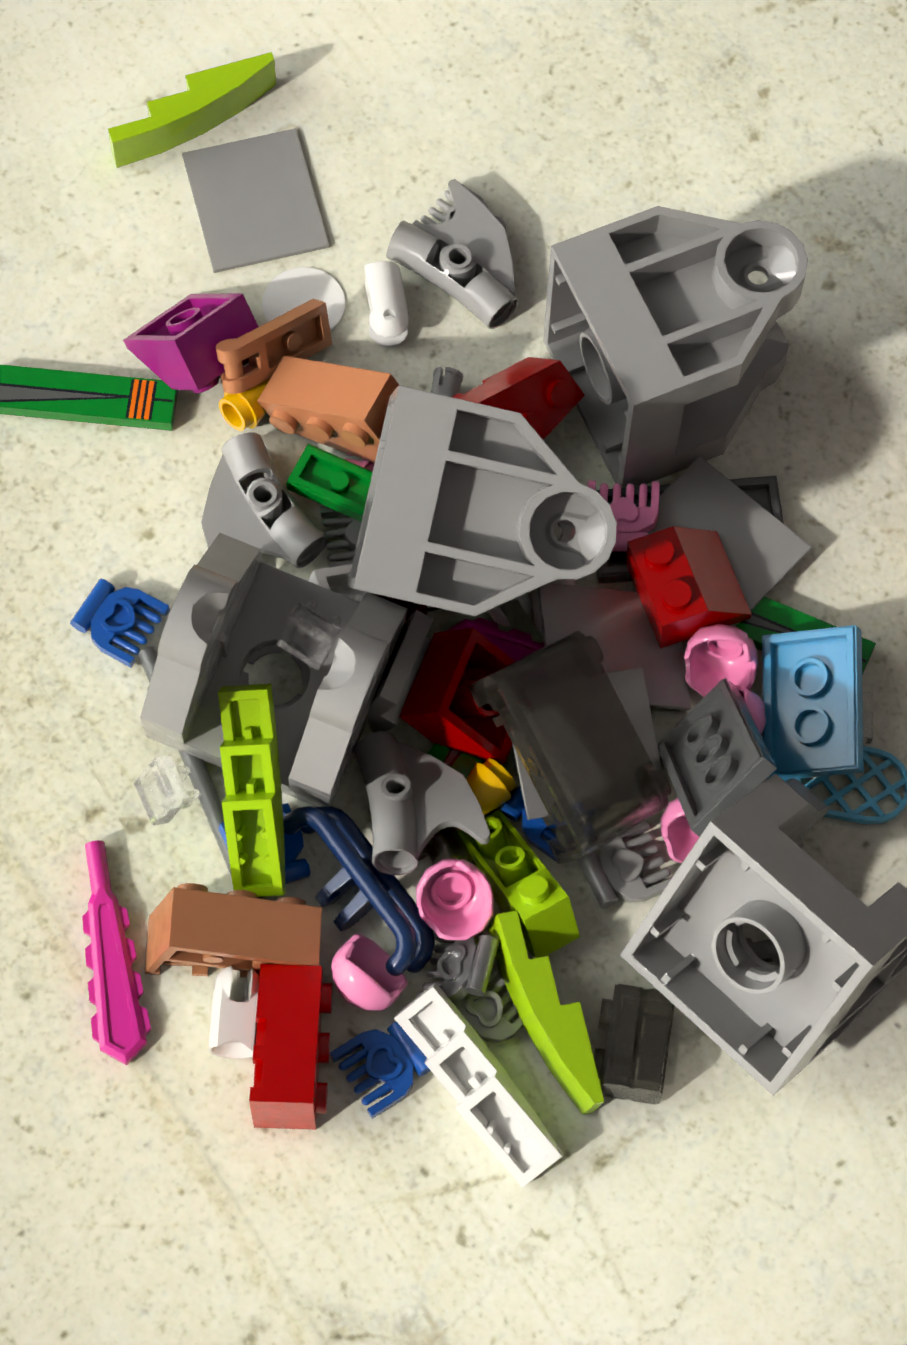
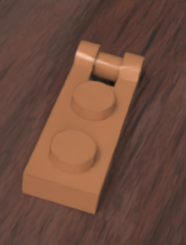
M313 298L237 339L220 341L216 345L218 362L224 364L225 372L221 375L224 392L229 394L242 393L270 379L283 356L307 359L331 346L332 338L326 303ZM248 358L249 365L243 367L242 361Z

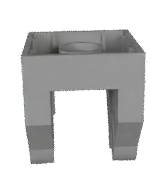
M656 206L551 246L543 342L551 358L561 360L585 396L577 403L576 407L615 484L619 483L621 488H626L629 483H632L634 487H639L643 483L648 484L687 469L699 456L707 461L723 455L759 393L775 383L783 371L789 346L776 320L791 311L801 297L808 263L804 245L792 231L774 222L756 220L737 223ZM753 271H761L767 276L768 280L764 284L758 285L752 283L748 275Z
M399 385L389 397L347 587L476 616L556 579L577 580L596 572L609 559L614 548L617 522L610 504L596 490L576 480L521 413ZM556 524H558L562 530V534L559 540L554 535V528Z
M219 533L198 564H194L188 572L167 618L140 716L146 737L222 768L220 745L223 743L224 738L218 691L222 686L249 685V673L243 671L247 663L253 665L259 658L265 655L281 654L282 650L292 653L291 658L298 664L301 670L302 685L306 686L307 689L302 695L297 694L287 703L274 705L282 793L317 807H330L333 804L355 747L367 722L373 698L405 626L408 608L368 592L365 593L362 601L358 602L262 563L261 549Z
M777 774L772 775L710 821L620 954L624 960L773 1096L828 1048L893 978L907 966V888L897 882L869 907L860 901L802 849L804 844L801 836L816 825L830 808L799 780L793 778L785 782ZM744 923L758 927L771 939L779 955L780 967L769 965L758 958L752 951L743 933Z

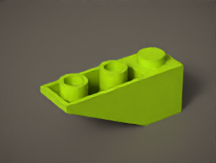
M500 809L484 817L491 838L488 844L479 843L462 830L457 831L458 838L474 865L486 875L490 882L494 898L502 912L517 910L526 948L534 958L545 957L580 938L569 896Z

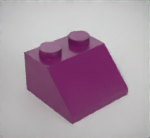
M243 293L190 294L123 341L127 349L172 390H193L194 393H202L216 386L219 383L218 376L225 372L224 364L218 362L216 345L226 339H237L259 326ZM244 359L242 361L243 365L247 364L249 359Z

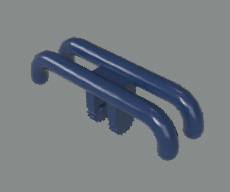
M332 806L300 807L283 817L284 834L293 835L299 830L305 834L317 832L343 866L315 896L321 907L338 901L355 884L360 889L350 903L335 917L334 924L342 932L346 931L374 908L396 938L395 952L386 962L385 968L387 972L392 976H399L406 970L410 973L421 971L433 955L435 946L434 930L421 919L416 902L396 876L382 873L373 866V846L354 821L343 810Z

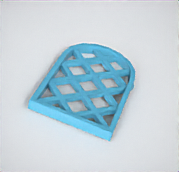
M863 746V761L871 771L858 779L854 774H845L851 781V784L840 791H837L829 781L828 777L830 776L816 777L804 786L810 790L822 782L832 795L823 802L829 806L837 801L844 810V812L829 809L823 817L858 824H883L895 819L905 809L907 804V770L904 764L891 753ZM869 755L886 761L876 766ZM891 765L899 771L902 777L901 780L893 785L889 783L881 772ZM876 776L885 790L872 798L862 784ZM902 786H904L905 792L903 799L896 792ZM856 788L866 802L852 811L842 797ZM891 795L898 804V807L893 812L885 815L876 803ZM871 807L877 816H862L859 814Z

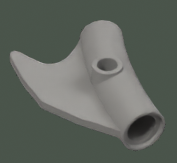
M453 179L448 183V190L455 209L453 217L446 222L438 224L419 225L411 224L404 220L401 221L392 235L386 257L429 280L465 306L489 329H494L503 324L514 313L519 304V299L515 296L513 261L506 230L481 200L460 182Z
M255 432L243 433L226 441L222 446V457L209 487L201 521L208 548L217 535L222 533L261 549V553L289 561L296 568L307 566L324 550L328 541L327 537L306 515L285 486L273 465L260 434Z
M388 731L373 732L363 737L357 743L354 754L364 779L370 805L373 833L372 864L377 870L388 875H404L412 872L417 867V859L430 839L438 831L446 827L460 828L481 844H488L490 842V832L482 809L463 774L435 757L397 741L394 734Z

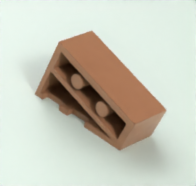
M283 356L257 402L268 413L270 423L278 430L287 434L302 436L375 463L389 397L399 386V383L390 373Z
M180 884L178 887H173L149 915L144 974L160 975L161 965L192 966V976H208L209 967L226 968L232 966V970L240 971V978H247L251 968L260 976V964L319 966L322 907L308 906L305 900L296 897H282L272 901L257 899L256 893L246 890H234L227 894L208 892V888L201 884Z

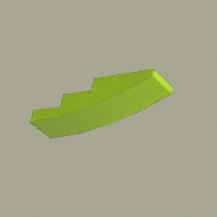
M272 52L185 75L187 91L147 101L148 118L108 128L111 151L116 167L119 168L168 151L203 135L243 111L276 85L275 60Z
M271 683L222 686L218 691L224 738L223 743L220 745V754L226 796L222 800V809L233 891H251L256 893L257 897L281 896L286 892L282 789Z
M517 910L499 913L487 928L489 935L500 941L496 958L502 978L523 1026L549 1071L582 1115L591 1114L604 1103V1098L581 1004L576 1002L560 1005L549 956L529 959Z

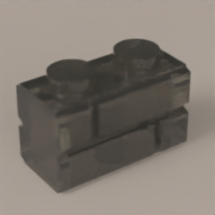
M618 984L614 987L612 1000L602 998L598 1029L608 1031L605 1049L595 1047L594 1061L603 1097L622 1100L631 1099L635 1102L654 1105L660 1104L675 1005L658 990H646L642 987Z

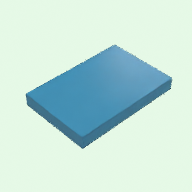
M857 625L762 635L763 701L766 715L763 741L777 767L768 778L774 774L786 780L864 773L862 630Z

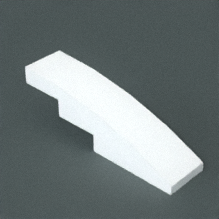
M436 982L396 1014L394 1019L427 1057L425 1061L426 1066L458 1102L455 1109L522 1188L562 1157V1151L521 1091L470 1023Z

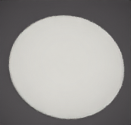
M299 267L282 272L269 283L263 295L262 308L267 322L314 298L326 303L331 331L343 316L345 297L339 283L328 273L315 268Z

